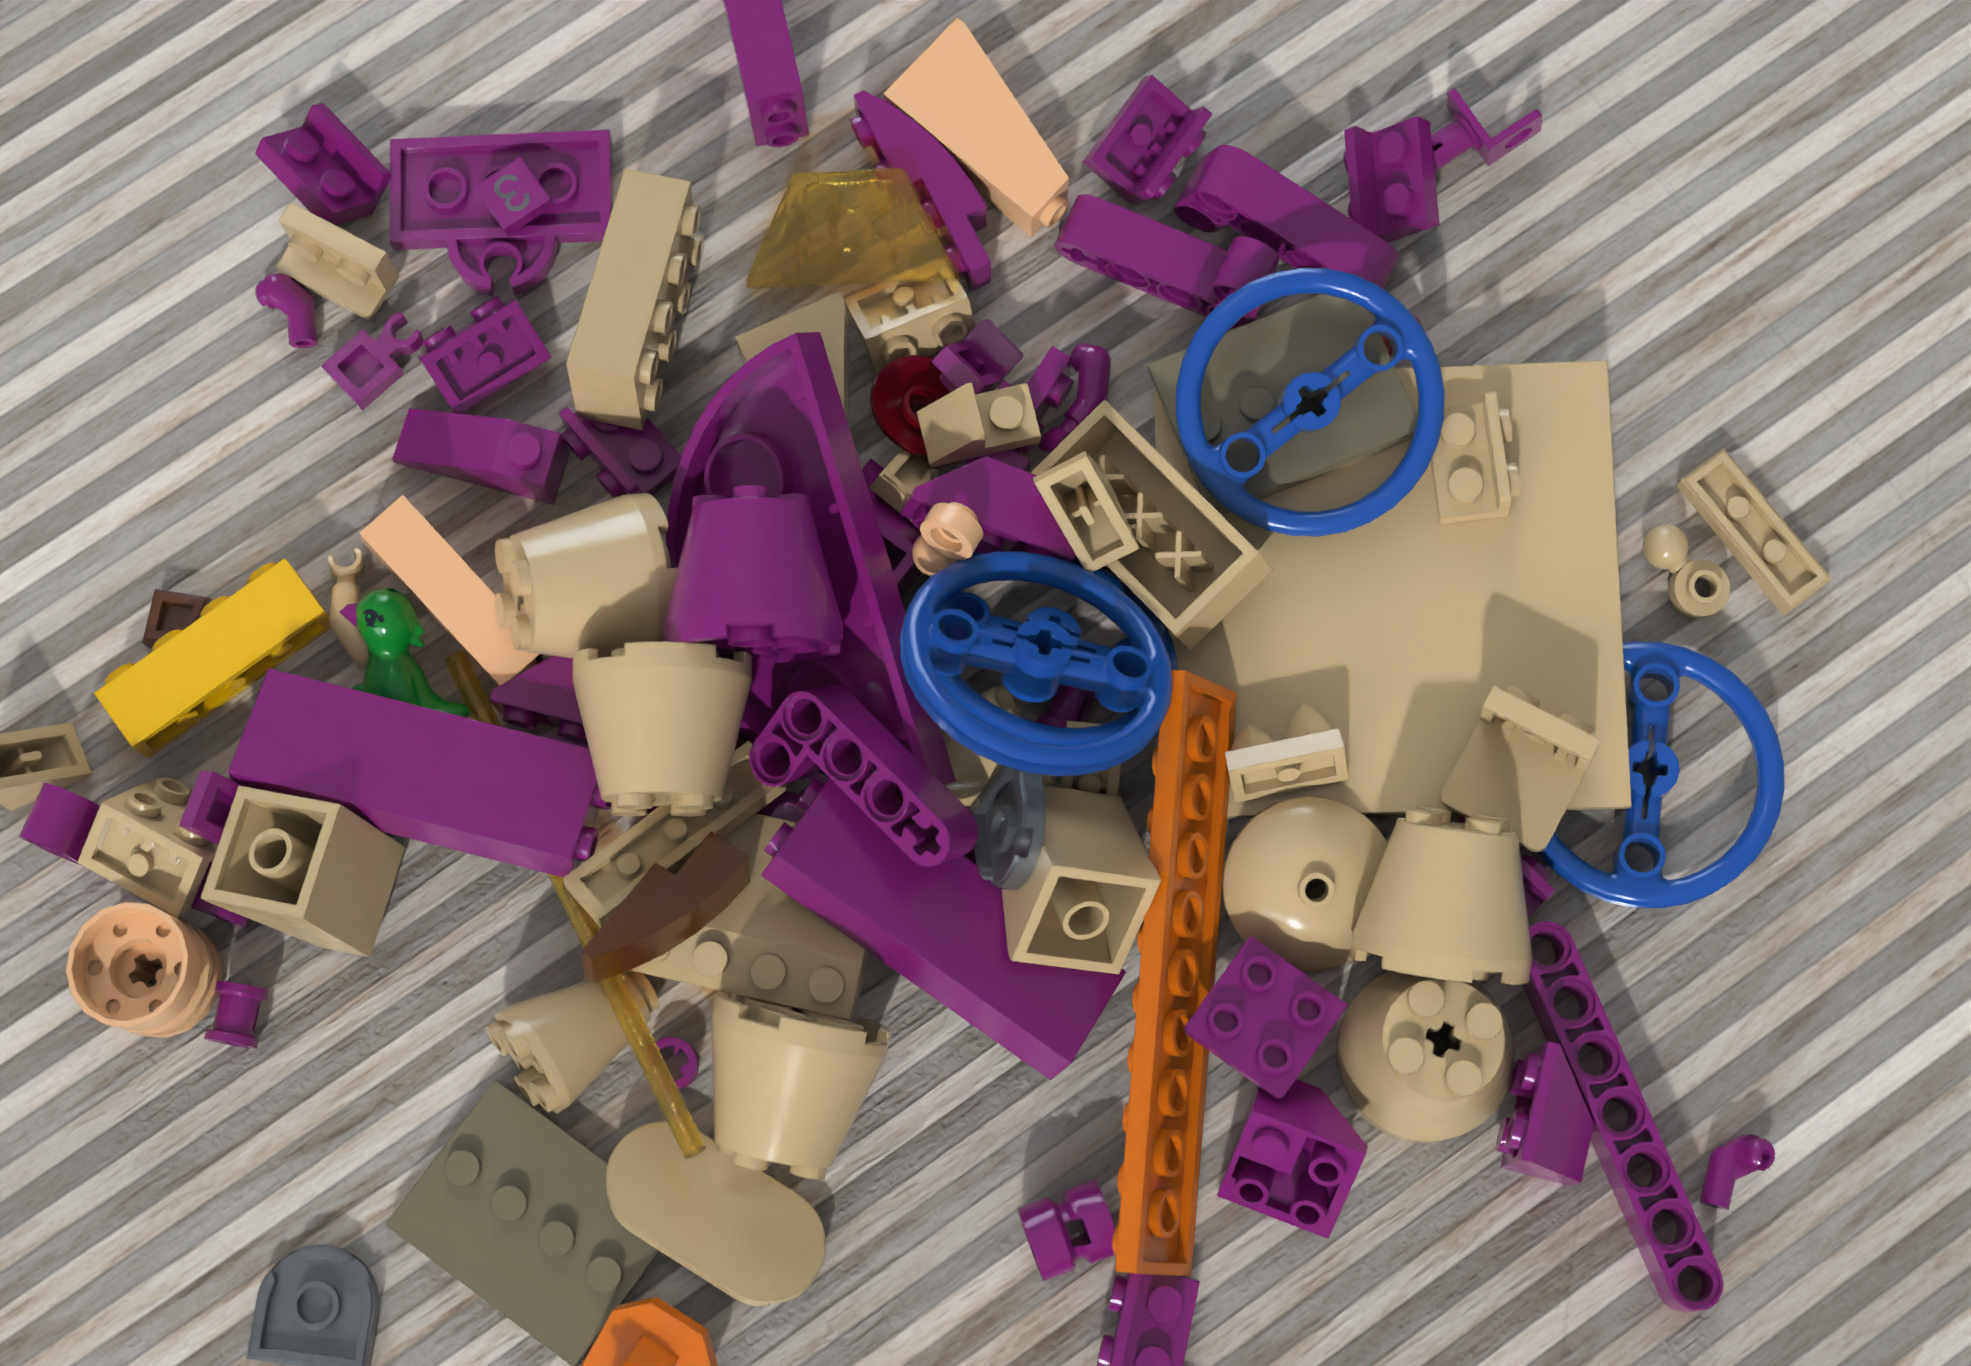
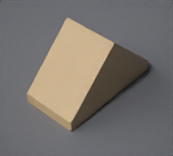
M1086 451L1033 477L1036 487L1084 569L1094 572L1139 549L1137 540L1106 473Z
M72 722L0 734V805L10 811L35 801L44 782L65 788L88 778L92 774Z

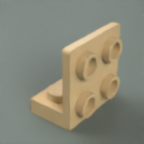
M157 777L101 803L77 863L179 918L189 912L207 867L215 857L218 845L179 826L191 796L190 789L175 779Z

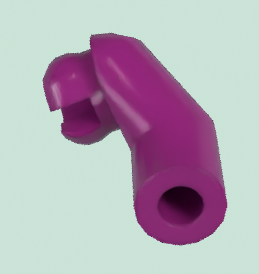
M271 273L264 280L258 282L255 289L258 302L262 306L268 305L271 309L277 307L287 315L289 345L294 348H310L317 345L315 301L313 296L287 274Z
M1745 1134L1716 1147L1709 1156L1699 1202L1707 1206L1729 1210L1735 1181L1757 1170L1765 1171L1769 1169L1775 1159L1773 1145L1768 1140L1759 1138L1757 1135Z

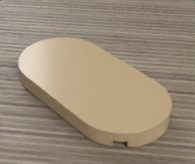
M673 1121L648 1123L632 1130L617 1144L610 1156L606 1169V1194L615 1218L629 1232L727 1295L748 1305L769 1306L771 1303L787 1302L799 1297L811 1286L824 1260L826 1237L819 1215L805 1198L763 1171L733 1164V1156L719 1152V1145L713 1139L683 1123Z

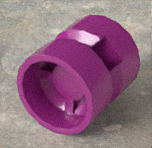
M1096 1179L1065 1190L1061 1202L1056 1203L1049 1197L1017 1208L1043 1282L1074 1271L1077 1259L1084 1258L1092 1264L1114 1256L1112 1238L1115 1226ZM1080 1219L1084 1233L1070 1239L1065 1222Z

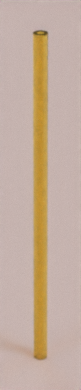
M459 651L448 656L445 663L465 705L470 710L472 719L501 726L466 652ZM548 874L584 949L600 930V927L565 888L563 877ZM623 974L599 981L684 1158H692L702 1153L707 1147Z

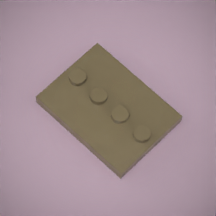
M1320 294L1226 332L1216 346L1207 365L1201 389V414L1204 432L1209 444L1212 446L1219 445L1229 436L1245 432L1279 405L1281 392L1291 380L1304 373L1322 372L1350 350L1357 337L1373 324L1374 319L1371 313L1348 300ZM1372 334L1365 339L1363 349L1366 358L1377 365L1387 364L1391 357L1381 335ZM1186 348L1147 364L1148 372L1200 494L1221 515H1224L1231 511L1221 505L1203 486L1189 464L1179 437L1175 413L1176 385L1181 363L1188 349ZM1395 366L1383 373L1374 374L1341 400L1337 417L1329 425L1315 432H1299L1267 457L1261 470L1247 480L1244 485L1245 490L1261 500L1412 439L1417 416ZM1347 373L1341 374L1319 392L1316 390L1311 394H1307L1301 388L1298 393L1301 395L1302 401L1296 406L1297 410L1273 427L1272 432L1276 433L1300 414L1304 415L1311 411L1319 417L1321 412L1318 410L1317 405L1323 399L1322 396L1347 377ZM1235 440L1227 448L1226 460L1234 470L1248 472L1256 463V450L1247 441Z
M495 1079L385 1224L571 1366H578L592 1348L611 1312L618 1305L625 1303L661 1253L625 1229L615 1218L606 1194V1169L608 1162Z

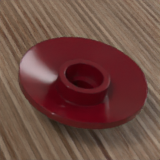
M905 356L889 362L874 379L870 392L871 410L876 423L889 440L909 453L927 457L918 416L914 412L949 394L950 391L940 381L939 375L942 372L931 362L932 358Z

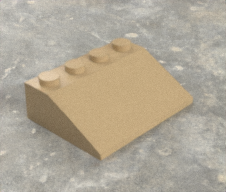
M756 813L722 838L750 856V883L724 911L695 935L667 953L630 971L850 1020L857 1012L869 952L761 876L773 858L763 850L783 822H786L793 828L797 822Z

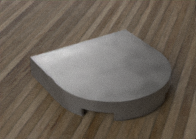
M1003 766L971 807L970 812L975 817L978 826V840L974 846L979 874L983 879L990 880L994 887L1013 891L1021 888L1028 881L1037 864L1044 838L1046 810L1042 775Z
M328 1245L304 1246L282 1258L265 1275L259 1287L246 1359L298 1366H370L380 1303L378 1287L369 1268L351 1252Z

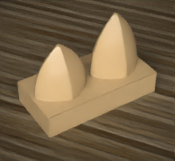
M1301 703L1292 715L1288 724L1286 739L1274 741L1261 729L1246 724L1233 741L1231 750L1224 752L1235 803L1349 779L1340 728L1333 729L1319 712L1304 703Z

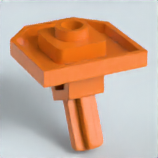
M654 1297L618 1305L608 1317L582 1366H718L708 1329L660 1298Z

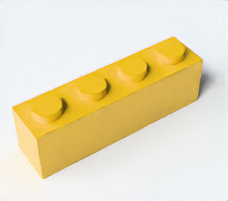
M285 558L277 564L271 562L259 567L247 579L248 584L230 597L221 596L211 601L200 612L201 618L184 630L176 629L166 633L154 643L152 647L153 652L136 664L127 663L118 667L105 679L106 685L94 694L132 748L149 759L264 677L269 668L275 669L331 629L329 614L299 573Z

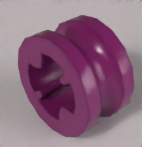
M667 1037L658 1040L650 1047L646 1053L644 1065L646 1074L653 1084L665 1090L676 1091L684 1089L694 1081L698 1075L700 1063L698 1054L692 1045L680 1038ZM671 1047H675L674 1053L677 1055L683 1050L688 1058V1063L680 1067L682 1077L674 1081H669L670 1074L665 1073L661 1078L656 1068L657 1065L664 1061L662 1051Z

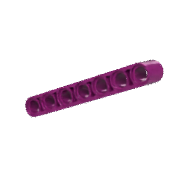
M1550 921L1538 922L1529 928L1530 941L1536 937L1549 941L1555 949V962L1553 965L1547 966L1539 964L1532 958L1530 981L1522 985L1546 1040L1560 1044L1594 1123L1591 1136L1592 1145L1653 1284L1664 1304L1673 1310L1692 1312L1709 1309L1718 1302L1723 1292L1724 1282L1718 1264L1573 938L1567 929L1558 923ZM1556 992H1569L1576 998L1580 1008L1576 1020H1567L1558 1015L1553 1004ZM1581 1046H1592L1602 1055L1604 1064L1600 1075H1590L1580 1067L1578 1052ZM1607 1100L1617 1101L1627 1111V1125L1621 1132L1611 1129L1603 1120L1602 1111ZM1633 1155L1643 1157L1651 1166L1652 1179L1645 1188L1634 1184L1628 1176L1627 1165ZM1659 1211L1668 1213L1676 1222V1237L1669 1244L1658 1240L1653 1233V1218ZM1686 1267L1696 1271L1702 1282L1701 1293L1693 1301L1683 1297L1678 1290V1275Z

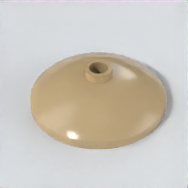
M1317 796L1294 797L1268 806L1243 826L1233 840L1225 859L1222 875V892L1225 908L1233 927L1245 942L1251 935L1300 971L1330 969L1353 960L1350 957L1353 931L1387 847L1386 839L1379 829L1362 813L1347 804L1330 798ZM1312 879H1322L1325 883V892L1317 899H1310L1305 893L1306 885Z

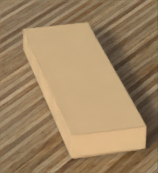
M1724 448L1682 478L1676 485L1783 616L1832 580L1831 576Z

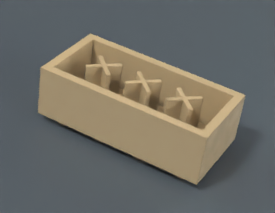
M624 168L566 362L578 418L643 431L648 411L656 412L659 408L663 391V379L658 378L662 362L671 363L673 359L677 331L672 329L676 314L684 315L687 310L690 297V282H687L686 278L690 266L696 268L699 266L704 246V236L697 234L701 208L699 205L693 204L691 181Z
M1103 400L1031 473L1039 475L1084 451L1091 456L1106 473L1139 546L1138 550L1107 566L1191 650L1273 569L1262 555L1106 400Z

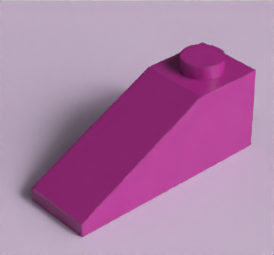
M409 408L392 460L396 464L554 505L570 452L559 432L504 418Z

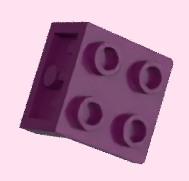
M1250 935L1184 1027V1032L1270 1096L1279 1100L1287 1093L1348 1005Z

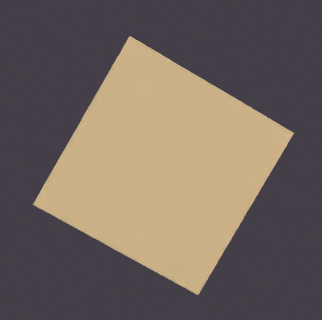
M1608 360L1440 367L1445 391L1444 407L1483 402L1484 393L1496 391L1498 408L1509 409L1512 442L1504 443L1506 463L1516 462L1520 496L1511 497L1508 516L1439 525L1431 461L1414 488L1395 507L1372 522L1347 532L1319 537L1290 536L1260 528L1242 520L1232 512L1222 515L1262 555L1273 570L1191 650L1166 626L1175 648L1178 670L1189 671L1237 692L1233 741L1246 724L1261 729L1274 741L1286 739L1288 724L1298 706L1304 703L1315 709L1327 720L1333 729L1340 728L1349 776L1348 780L1237 803L1234 802L1230 783L1227 818L1254 817L1257 813L1274 803L1303 796H1317L1340 801L1353 807L1363 815L1406 814L1407 809L1416 810V807L1443 809L1457 813L1442 804L1440 793L1480 719L1482 706L1493 685L1504 691L1507 690L1508 686L1520 688L1540 701L1538 708L1560 718L1562 713L1576 716L1594 728L1592 735L1602 739L1590 766L1566 810L1631 808ZM1413 368L1396 369L1418 417V390ZM1154 386L1155 450L1199 492ZM1412 439L1261 500L1280 508L1315 512L1339 508L1358 501L1377 489L1394 472L1405 456Z

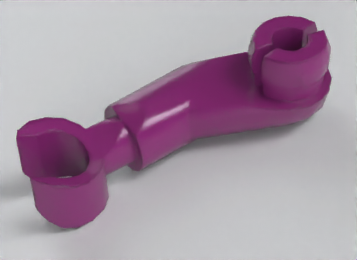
M1080 343L1072 350L1070 356L1071 366L1074 367L1075 371L1079 372L1077 398L1065 412V420L1060 427L1051 428L1041 437L1038 449L1051 453L1103 400L1108 402L1111 359L1108 351L1099 345Z

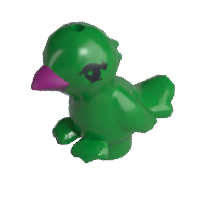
M378 588L364 595L358 603L347 604L339 611L358 629L367 645L369 654L364 683L354 685L352 689L467 718L470 714L467 705L446 701L431 689L423 669L409 651L410 645L424 647L425 643L420 638V635L425 630L418 621L413 603L406 595L392 588Z

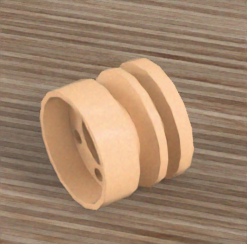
M123 902L100 910L82 925L69 948L66 974L71 995L87 1015L106 1025L125 1029L140 1036L168 1038L189 1031L208 1015L220 994L215 990L217 981L222 980L223 969L218 948L203 929L182 918H176L150 904ZM156 965H161L162 969L156 972L154 967ZM156 977L157 983L155 985L149 984V981Z

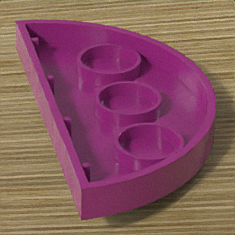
M821 332L794 333L770 345L736 371L711 399L695 424L683 450L674 477L668 506L667 521L669 527L666 533V546L670 556L671 568H677L692 512L693 497L699 495H721L732 498V488L744 485L765 486L769 490L770 498H776L783 494H806L811 496L813 517L843 623V639L840 641V653L827 658L793 663H777L775 659L752 661V683L739 731L753 744L782 702L791 693L830 683L838 684L847 689L943 785L954 782L956 779L940 727L917 701L906 680L900 658V634L906 614ZM816 705V715L821 722L820 709ZM856 744V755L859 761L862 763V754L859 747ZM785 749V757L790 764L789 754ZM821 769L814 776L806 778L811 781L816 778L823 784L829 779ZM896 784V794H902L901 789Z

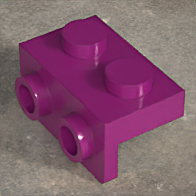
M1153 75L1146 76L1140 81L1085 157L1083 163L1129 204L1151 198L1156 200L1174 182L1176 174L1172 170L1182 156L1188 157L1204 140L1206 132L1202 128L1212 116V113L1204 106L1191 110Z

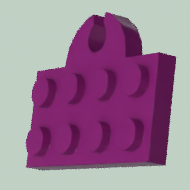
M609 129L390 139V243L393 249L447 248L449 260L464 283L484 295L494 297L496 286L488 274V267L497 257L510 256L517 260L516 269L510 276L511 287L516 296L527 292L545 279L555 264L559 243L603 241L613 208L612 137ZM521 157L551 198L553 207L507 236L477 195L474 186Z

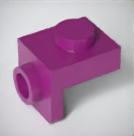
M983 319L961 342L946 345L931 362L942 372L939 375V379L950 392L966 383L972 382L976 395L993 391L1023 359V353L991 320Z

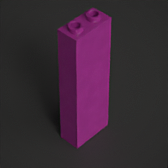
M723 0L756 147L767 144L770 147H785L795 143L799 137L809 136L803 91L782 1Z
M270 668L267 671L228 770L231 780L244 787L341 804L382 832L559 877H565L581 865L582 862H585L595 854L599 829L593 827L599 809L607 811L611 803L601 799L589 748Z
M814 778L794 806L804 813L793 828L786 822H783L763 850L773 858L761 876L1049 1080H1052L1068 1067L1097 1022L1126 971L1121 969L1119 974L1011 961L1007 947L1002 889L994 887L990 880L983 879L978 872L977 865L963 855L930 867L917 864L830 778L825 784Z

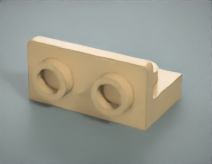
M290 202L278 220L290 238L289 246L276 265L278 272L287 274L301 286L366 320L373 319L399 278V274L387 252Z
M945 257L843 298L848 316L867 349L870 363L876 376L885 365L900 357H930L935 355L946 345L961 342L976 326L969 298Z
M1496 391L1484 393L1483 402L1444 407V420L1440 438L1431 459L1439 525L1508 516L1511 497L1520 496L1516 462L1506 463L1504 443L1512 442L1510 413L1508 408H1498Z

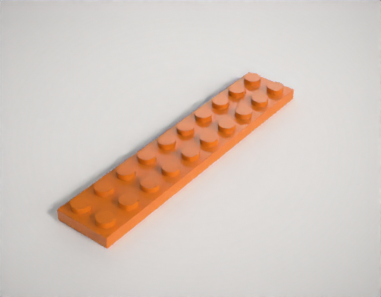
M1172 670L1173 690L1171 704L1159 728L1158 746L1155 748L1152 756L1155 789L1154 801L1147 815V828L1151 836L1149 859L1153 862L1161 882L1148 911L1144 913V922L1137 935V945L1141 959L1139 981L1134 987L1132 996L1136 1020L1134 1041L1129 1047L1127 1056L1131 1081L1129 1102L1124 1108L1122 1117L1126 1141L1124 1162L1120 1166L1117 1177L1121 1202L1119 1223L1113 1233L1112 1248L1116 1256V1272L1191 1276L1209 1051L1186 1035L1184 1027L1214 987L1230 778L1224 752L1230 751L1233 744L1237 692L1189 671Z

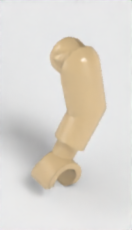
M353 548L355 562L348 567L338 566L333 553L328 556L330 572L336 581L331 592L329 622L331 630L357 667L365 672L369 660L367 645L358 629L339 612L347 604L360 601V587L356 585V579L364 571V561L361 551L358 548Z

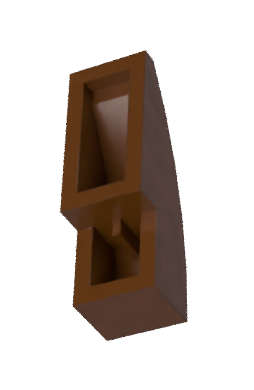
M711 831L675 875L655 862L581 951L585 977L596 983L628 972L667 953L695 935L724 911L750 883V856Z

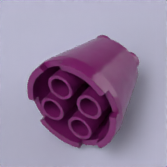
M744 485L732 488V498L721 495H699L693 497L692 512L663 625L664 642L716 645L719 658L734 660V652L744 651L752 656V661L775 659L777 663L817 660L839 654L840 641L843 639V623L813 517L811 496L806 494H783L776 498H770L767 487Z

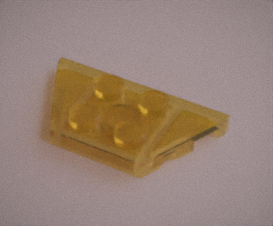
M902 168L793 173L746 278V287L750 289L952 281L959 280V271L955 263L950 260L937 235L938 231L929 213L925 212L918 198V192L906 170Z

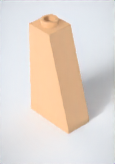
M956 18L884 92V101L912 118L930 133L956 160L973 183L977 192L1032 238L1043 225L1047 228L1054 226L1068 209L1069 177L966 24L959 18Z
M404 495L400 496L359 533L360 539L365 546L497 686L540 663L536 659L539 654L522 650L517 651L514 648L511 627L501 628L498 624L495 610L496 595Z

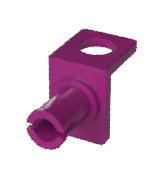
M1453 88L1447 92V108L1452 115L1453 121L1431 135L1435 173L1470 148L1475 152L1478 151L1486 164L1490 166L1538 134L1542 128V114L1538 109H1535L1493 138H1490L1458 91Z

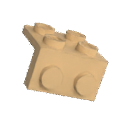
M1493 685L1482 706L1480 719L1441 790L1440 800L1445 807L1467 818H1475V815H1485L1510 819L1509 831L1518 834L1519 845L1533 852H1540L1550 842L1602 739L1592 735L1594 728L1576 716L1562 713L1560 718L1538 708L1540 701L1520 688L1508 686L1507 690L1504 691Z

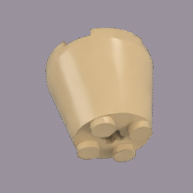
M649 493L621 495L511 535L509 538L496 541L495 560L499 573L503 574L504 592L497 593L495 598L496 616L501 628L511 627L512 641L517 651L522 650L529 653L573 659L574 653L586 648L598 649V658L610 657L611 651L614 649L624 648V643L664 642L663 625L677 568H671L668 548L661 539L660 533H667L669 524L656 498Z
M686 642L624 643V648L614 649L611 651L610 657L598 658V649L586 648L573 654L572 681L601 799L611 803V814L616 816L647 815V809L653 806H671L672 816H705L707 809H712L713 803L721 801L752 683V656L744 651L734 652V660L719 658L716 645Z
M1416 807V810L1407 809L1406 818H1398L1359 915L1353 931L1350 957L1353 960L1366 961L1367 955L1382 956L1381 969L1429 978L1472 983V980H1488L1489 974H1497L1499 972L1502 973L1501 983L1509 985L1528 983L1530 981L1533 957L1518 834L1509 831L1511 820L1475 815V818H1466L1464 824L1451 822L1452 811L1428 807Z
M1389 971L1369 983L1355 997L1346 1010L1337 1033L1336 1065L1339 1068L1345 1090L1357 1107L1356 1110L1369 1123L1382 1132L1406 1141L1419 1143L1440 1142L1473 1130L1492 1115L1506 1095L1513 1075L1515 1050L1509 1023L1493 996L1475 980H1472V983ZM1438 1031L1437 1042L1443 1053L1440 1057L1432 1053L1434 1043L1425 1039L1426 1032L1434 1034Z
M717 992L711 1015L714 1129L715 1142L719 1145V1152L733 1156L732 1163L740 1167L766 1171L770 1161L790 1165L789 1172L793 1175L823 1180L826 1169L832 1166L887 1055L892 1030L885 1025L866 1018L857 1017L856 1023L847 1021L848 1019L743 996L742 1002L738 1003L730 999L731 994Z

